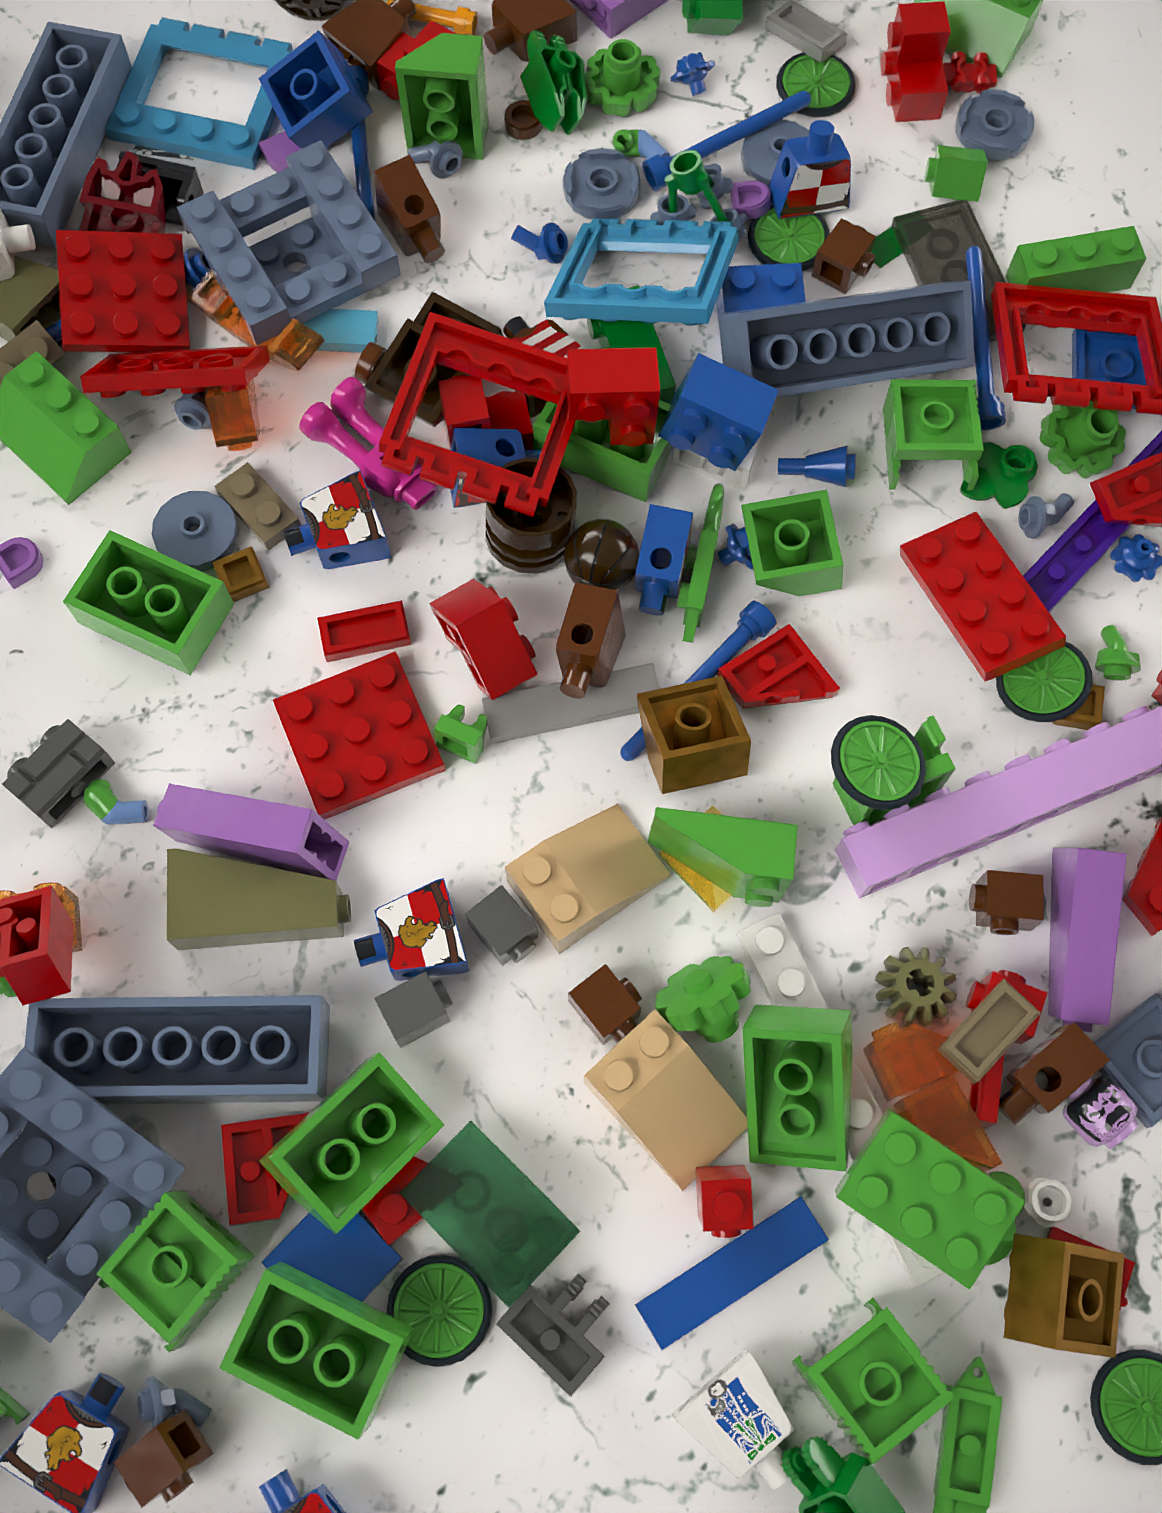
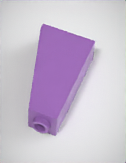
M170 783L163 800L158 805L157 816L153 824L154 827L176 842L281 870L337 881L350 842L314 810Z
M1053 848L1048 1015L1063 1020L1062 1026L1075 1022L1083 1032H1092L1093 1024L1109 1026L1127 853L1085 848Z

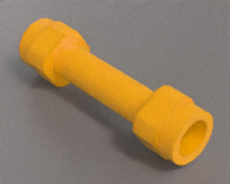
M387 0L386 4L390 5L394 0ZM414 3L417 13L410 19L427 23L433 20L442 26L454 28V33L475 35L478 22L476 11L458 6L455 12Z

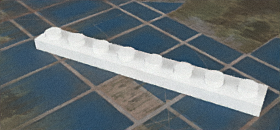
M780 912L737 932L736 936L771 1005L829 1009ZM854 1057L852 1059L848 1154L851 1164L883 1116ZM885 1232L912 1287H918L945 1273Z

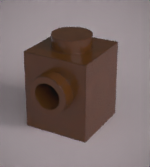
M841 218L817 251L812 277L846 294L859 275L864 278L870 271L876 255L872 254L876 236L866 231L863 227L854 225Z
M987 870L976 881V884L973 883L971 885L969 893L970 911L976 912V926L990 927V932L997 935H1015L1019 933V930L1032 931L1044 921V875Z
M606 964L568 992V1002L603 1046L612 1038L618 1044L638 1025L635 1020L640 1017L641 1007L638 1005V1002L642 1000L641 995L626 977L619 981Z
M185 1409L155 1426L115 1460L114 1464L122 1475L127 1488L133 1493L140 1507L143 1508L160 1496L168 1503L194 1483L189 1474L214 1453Z

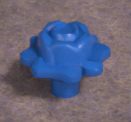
M701 52L683 56L682 59L677 61V71L670 77L671 82L681 81L682 84L689 85L692 96L707 91L704 79L708 71L716 65L715 61L705 62Z
M732 523L725 527L728 534L727 546L718 552V557L725 566L738 561L752 570L753 566L745 526L739 529L737 525Z
M1135 534L1132 539L1122 536L1118 547L1110 553L1111 559L1116 561L1114 565L1115 571L1128 576L1133 582H1139L1142 577L1146 580L1154 579L1156 570L1162 566V556L1157 554L1160 551V546L1145 539L1141 534Z

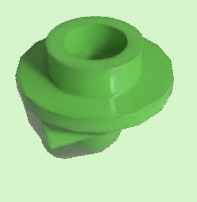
M1108 625L1104 627L1101 631V637L1108 648L1098 651L1095 669L1103 672V677L1108 680L1131 679V674L1141 670L1139 654L1128 651L1127 644L1116 626Z

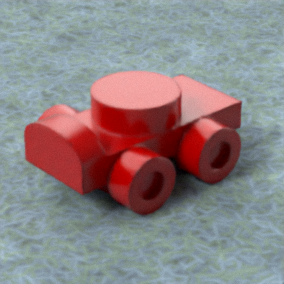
M961 51L954 52L951 55V63L943 62L947 87L952 86L954 92H972L975 90L977 93H981V91L996 87V64H989V57L985 52H979L974 55L973 63H966V54Z

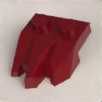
M128 150L118 167L113 171L110 170L106 160L97 157L86 175L79 199L85 208L79 231L165 233L164 194L157 169L149 170L142 176V165L139 158Z

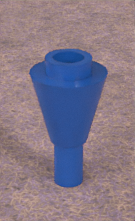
M847 445L807 455L805 458H778V475H805L807 478L845 488L847 486V479H855L856 454H848Z

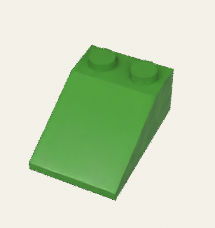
M656 807L649 830L648 843L732 897L745 899V904L755 907H770L772 902L779 903L793 881L798 825Z
M755 1004L742 1028L749 1161L751 1163L846 1172L849 1154L853 1059L851 1010Z

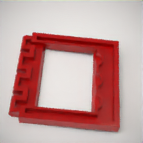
M995 282L991 299L1004 393H1012L1013 401L1045 404L1047 397H1050L1052 405L1087 408L1090 401H1092L1094 409L1130 412L1132 406L1135 405L1136 413L1162 415V320L1156 297ZM1022 324L1041 325L1049 328L1083 329L1089 332L1125 333L1130 336H1136L1147 385L1029 374Z
M430 312L379 441V452L384 453L381 466L412 476L416 464L420 465L422 469L419 479L454 490L458 478L465 480L462 488L463 494L496 504L500 492L507 494L504 503L505 508L533 517L537 505L547 506L576 420H569L566 380L567 358ZM436 363L557 404L532 478L408 436Z

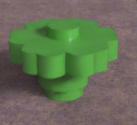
M626 39L612 42L608 49H599L587 61L585 82L588 101L594 105L602 104L603 112L609 115L616 114L624 117L632 109L645 111L649 104L656 101L657 87L660 84V69L656 65L655 58L648 55L642 56L641 49L635 43Z
M1090 401L1087 408L1053 405V412L1041 421L1042 430L1039 438L1043 445L1050 447L1047 454L1048 461L1052 465L1057 466L1063 474H1070L1075 470L1082 478L1101 474L1111 468L1113 458L1124 451L1126 430L1119 424L1118 411L1094 409L1092 401Z
M713 956L703 961L700 965L689 964L670 976L667 980L668 986L656 994L657 1001L655 1007L658 1013L667 1023L671 1024L675 1031H695L698 1035L703 1036L707 1042H721L731 1037L738 1030L739 1022L737 1019L740 1007L738 1000L746 997L751 992V980L742 963H734L731 956Z

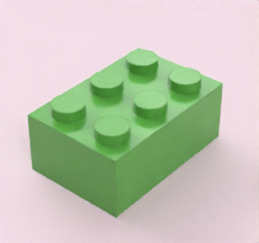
M111 530L108 531L63 600V603L79 624L190 676L234 606L223 581Z
M889 1107L835 1189L836 1198L969 1290L1026 1203L1014 1191Z
M280 1261L265 1269L219 1369L359 1440L372 1424L415 1328Z

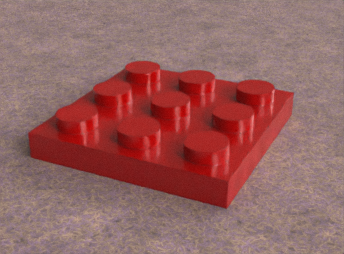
M56 230L63 352H152L190 349L182 234Z
M396 651L273 699L317 814L324 820L446 771L444 762Z

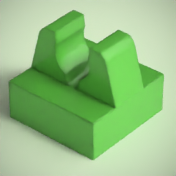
M458 704L447 715L442 714L434 727L436 746L476 764L484 750L483 744L487 730V717L484 714H480L474 724H464L461 721L465 716V706Z

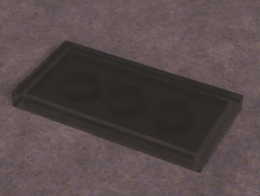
M957 200L893 217L891 227L918 286L940 282L967 281L966 251L972 246H977L981 249L990 342L996 341L991 293L995 282L1006 283V280L969 202ZM1022 324L1023 332L1025 330L1026 324Z

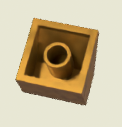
M722 676L637 693V704L648 760L662 794L748 775L751 738Z
M1014 1233L1013 1248L1009 1257L1010 1278L1007 1302L1004 1307L1005 1326L1003 1338L1054 1350L1116 1358L1124 1254L1064 1241Z

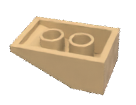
M618 804L543 840L505 866L507 882L559 954L671 876Z
M655 1009L584 1075V1085L681 1191L696 1179V1167L709 1166L748 1128L746 1115L691 1047Z

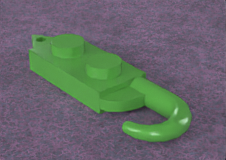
M720 483L713 486L703 528L701 529L699 544H690L685 569L692 570L693 573L690 583L682 582L677 605L678 608L685 609L683 620L685 630L682 640L684 642L693 643L696 627L700 628L722 519L724 486Z
M975 1357L953 1386L947 1385L946 1391H951L955 1398L945 1405L943 1410L933 1494H935L933 1513H986L987 1509L990 1508L1002 1397L996 1396L982 1358ZM976 1367L980 1370L978 1377H975L973 1374V1370Z

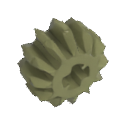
M909 947L902 948L899 952V959L889 955L883 962L887 971H879L875 976V981L886 987L878 991L875 995L876 1000L882 1002L890 1000L892 1005L886 1010V1016L891 1018L899 1011L902 1012L901 1021L904 1027H910L915 1018H917L923 1028L929 1027L933 1023V1016L943 1019L949 1013L944 1003H952L957 997L953 990L945 987L956 980V975L954 973L942 974L940 969L946 963L945 958L939 957L933 963L930 962L928 948H921L916 958ZM911 980L915 985H923L924 991L920 995L917 990L908 989L907 984Z

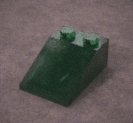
M471 1120L400 1191V1194L508 1308L580 1232L563 1212Z

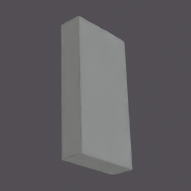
M789 0L766 17L765 29L820 63L846 45L847 33L794 0Z

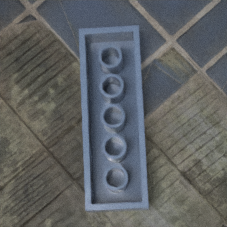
M48 21L0 123V209L10 227L29 224L36 245L57 247L56 230L65 229L84 185L86 175L92 167L105 137V128L132 68L121 34Z
M971 280L940 282L718 314L723 364L778 389L776 398L975 366Z
M322 995L49 998L29 1004L24 1047L31 1050L39 1059L67 1081L102 1104L321 1102L326 1098L330 1005Z

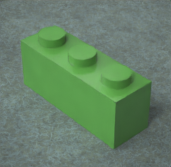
M1128 226L1018 245L1005 276L1008 283L1113 292L1130 289L1147 258L1135 227Z

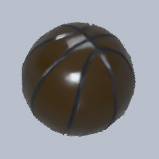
M610 519L591 520L577 528L569 537L564 550V562L566 571L574 584L577 582L620 591L635 576L639 558L638 544L631 532L621 523L614 520L611 521Z

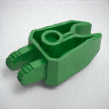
M534 30L528 36L526 46L529 63L520 75V79L535 117L550 132H554L560 124L566 135H570L582 119L587 100L584 60L576 52L567 49L562 36L552 35L547 46L544 33Z
M818 1435L805 1440L806 1442L802 1443L803 1448L795 1446L782 1453L781 1466H783V1472L787 1474L786 1477L791 1478L793 1485L804 1496L798 1506L799 1513H906L866 1457L853 1452L841 1457L831 1445L827 1444V1440H823V1437L819 1438Z

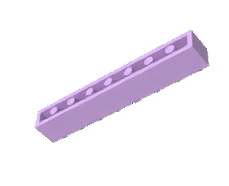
M1147 706L1137 708L1126 714L1122 718L1123 722L1112 727L1109 726L1108 722L1098 724L1087 730L1083 734V739L1073 743L1068 738L1059 740L1045 748L1044 755L1032 760L1028 754L1020 756L1004 766L1005 771L991 776L989 771L979 773L965 781L966 787L952 793L949 788L940 789L924 799L925 804L910 809L908 804L892 809L884 815V821L872 826L869 825L868 821H863L849 827L843 832L844 837H842L835 851L858 898L870 895L1161 773L1162 706L1149 711Z

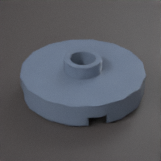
M1004 90L981 91L979 96L972 98L971 95L965 99L956 118L955 132L960 143L965 148L985 150L987 159L1003 160L1012 158L1023 151L1031 139L1034 131L1033 113L1030 111L1029 114L1028 110L1024 107L1025 102L1019 96Z
M781 119L745 137L741 152L743 170L748 176L750 173L752 177L756 178V181L769 186L784 142L791 138L806 137L809 135V130L796 122Z
M606 148L586 150L579 154V159L575 160L572 164L570 162L566 166L563 177L565 200L574 212L585 218L616 219L629 212L638 201L641 186L638 167L633 161L631 164L626 160L625 155L617 150Z
M188 491L172 497L160 507L153 519L151 535L159 553L203 572L214 568L213 561L232 554L235 548L234 543L239 534V527L232 508L221 497L207 491ZM200 525L197 530L188 531L191 526Z

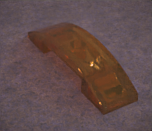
M212 269L187 296L190 303L247 346L267 345L269 360L293 371L299 372L325 341L320 334L293 318L279 335L256 345L238 308L227 291L223 292L216 281Z

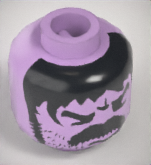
M1103 1075L1094 1080L1088 1079L1068 1097L1070 1100L1063 1108V1116L1066 1121L1090 1146L1098 1147L1105 1145L1108 1149H1112L1138 1127V1123L1134 1120L1138 1112V1106L1110 1076Z

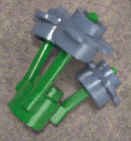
M685 150L674 156L670 162L672 174L667 175L664 179L668 188V195L663 196L658 201V211L651 214L650 220H659V224L663 225L665 220L689 221L696 217V208L693 205H689L686 197L677 194L679 189L687 195H697L702 208H712L715 216L710 221L733 222V227L738 228V241H740L747 233L744 227V223L748 220L747 215L743 212L738 214L732 208L723 210L718 202L723 194H729L732 191L733 181L731 178L723 176L721 173L722 168L719 164L713 163L704 166L702 158L696 150Z

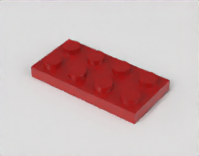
M267 345L116 353L106 356L82 374L80 380L84 393L100 392L102 398L119 397L124 395L126 391L140 390L142 396H153L164 393L166 389L180 388L183 394H193L206 390V387L221 386V390L224 392H233L245 389L246 385L254 377L258 376V373L270 360Z
M973 512L900 545V557L984 682L1065 646L1066 635L977 512Z

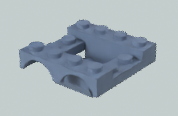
M321 140L285 156L288 168L219 200L215 192L211 191L177 207L184 229L187 234L191 233L213 271L216 281L223 292L227 291L232 298L256 345L401 275L397 253ZM304 208H310L312 217L258 243L248 246L243 238ZM294 262L306 264L302 270L297 272L287 270V267Z
M27 1047L21 1049L0 1075V1307L51 1343L99 1279L97 1272L129 1234L135 1232V1227L141 1224V1220L147 1217L148 1212L154 1210V1205L161 1201L162 1195L170 1190L184 1172L185 1165L152 1144L101 1102L67 1081ZM47 1172L54 1177L56 1191L52 1196L39 1200L33 1198L28 1193L27 1181L34 1173Z

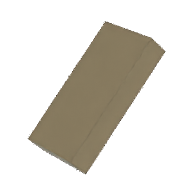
M1003 979L937 1050L970 1082L976 1084L1041 1012Z

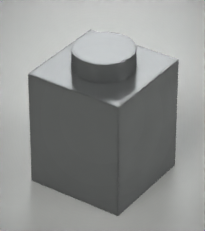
M500 885L465 913L470 928L502 966L511 959L514 963H518L536 947L534 940L538 938L537 926L503 885Z
M426 971L374 998L400 1048L451 1022L445 1009L452 1006L453 1003L442 981L438 980L432 984Z

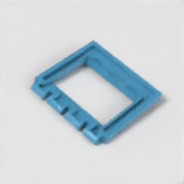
M165 17L160 19L158 25L150 24L105 128L109 140L255 170L261 155L259 142L267 139L276 116V112L262 85L246 125L144 104L168 48L268 68V71L292 52V44L264 38L260 46L259 36L229 31L225 39V31L223 29L193 24L190 30L188 22Z
M593 218L591 223L582 224L544 301L546 317H560L565 320H576L579 318L601 319L605 322L627 320L641 321L646 324L672 322L688 326L708 324L738 244V228L733 227V222L704 221L702 226H698L697 221L665 220L664 224L660 225L659 220L627 219L625 224H622L621 219ZM597 251L707 254L695 287H684L681 290L669 291L664 289L663 286L644 285L638 289H627L622 284H603L599 287L589 288L582 283Z

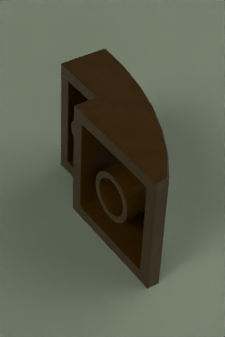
M432 291L414 321L409 318L406 319L364 387L366 390L394 405L430 312L503 336L500 327ZM436 363L416 418L435 428L444 420L438 381L448 380L457 375H471Z

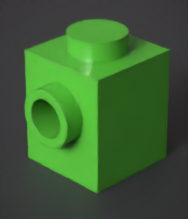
M937 145L935 158H928L924 175V182H928L930 186L931 197L979 202L988 164L985 150Z

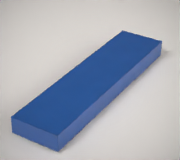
M802 1196L754 1226V1229L743 1233L636 1303L635 1307L658 1346L663 1350L829 1239Z

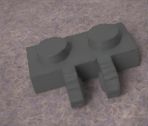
M579 1274L570 1282L552 1305L532 1285H529L496 1323L570 1397L605 1357L584 1334L610 1304L603 1296L594 1300L586 1309L585 1316L574 1327L560 1312L570 1301H574L584 1289L583 1285L587 1281Z

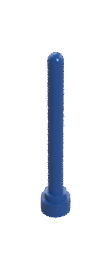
M349 66L366 97L369 92L367 71L359 66ZM364 119L351 129L357 195L375 220Z
M800 91L685 150H696L703 159L808 106L811 102V95L807 91ZM657 154L642 162L643 173L652 190L658 191L667 186L664 179L667 175L672 174L670 162L677 154L671 157L667 155L661 157Z
M972 246L966 251L968 280H971L973 341L978 390L976 401H978L977 407L979 408L978 414L980 415L981 430H993L1006 423L1005 405L995 395L982 251L979 247Z
M752 600L739 613L738 628L684 683L715 677L718 669L728 663L750 639L764 638L777 625V621L770 610L760 602ZM642 727L622 746L620 755L625 761H633L646 748Z

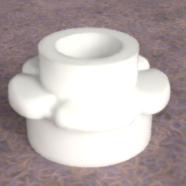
M1039 1177L1028 1184L1029 1191L1024 1194L1026 1201L1024 1209L1028 1215L1035 1218L1034 1220L1038 1225L1054 1227L1058 1221L1064 1222L1068 1219L1072 1211V1199L1068 1189L1062 1182L1056 1179L1048 1180L1045 1177ZM1045 1197H1048L1051 1200V1205L1049 1207H1046L1043 1204V1199Z

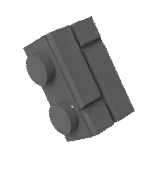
M67 719L61 726L54 725L43 734L40 746L28 758H20L9 768L8 778L2 785L52 828L84 796L83 792L89 783L95 779H101L115 762L100 745L86 735L72 721Z

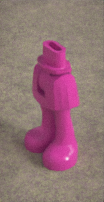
M355 377L344 379L331 395V409L324 402H317L312 405L300 420V431L310 440L327 443L350 459L359 468V471L361 470L369 489L385 497L392 498L394 496L397 502L405 501L414 510L419 509L437 493L438 487L433 483L419 479L422 469L420 465L416 464L412 476L381 466L384 453L379 452V441L384 428L365 409L366 390L363 384ZM338 419L352 427L369 441L374 448L371 451L367 450L343 428Z

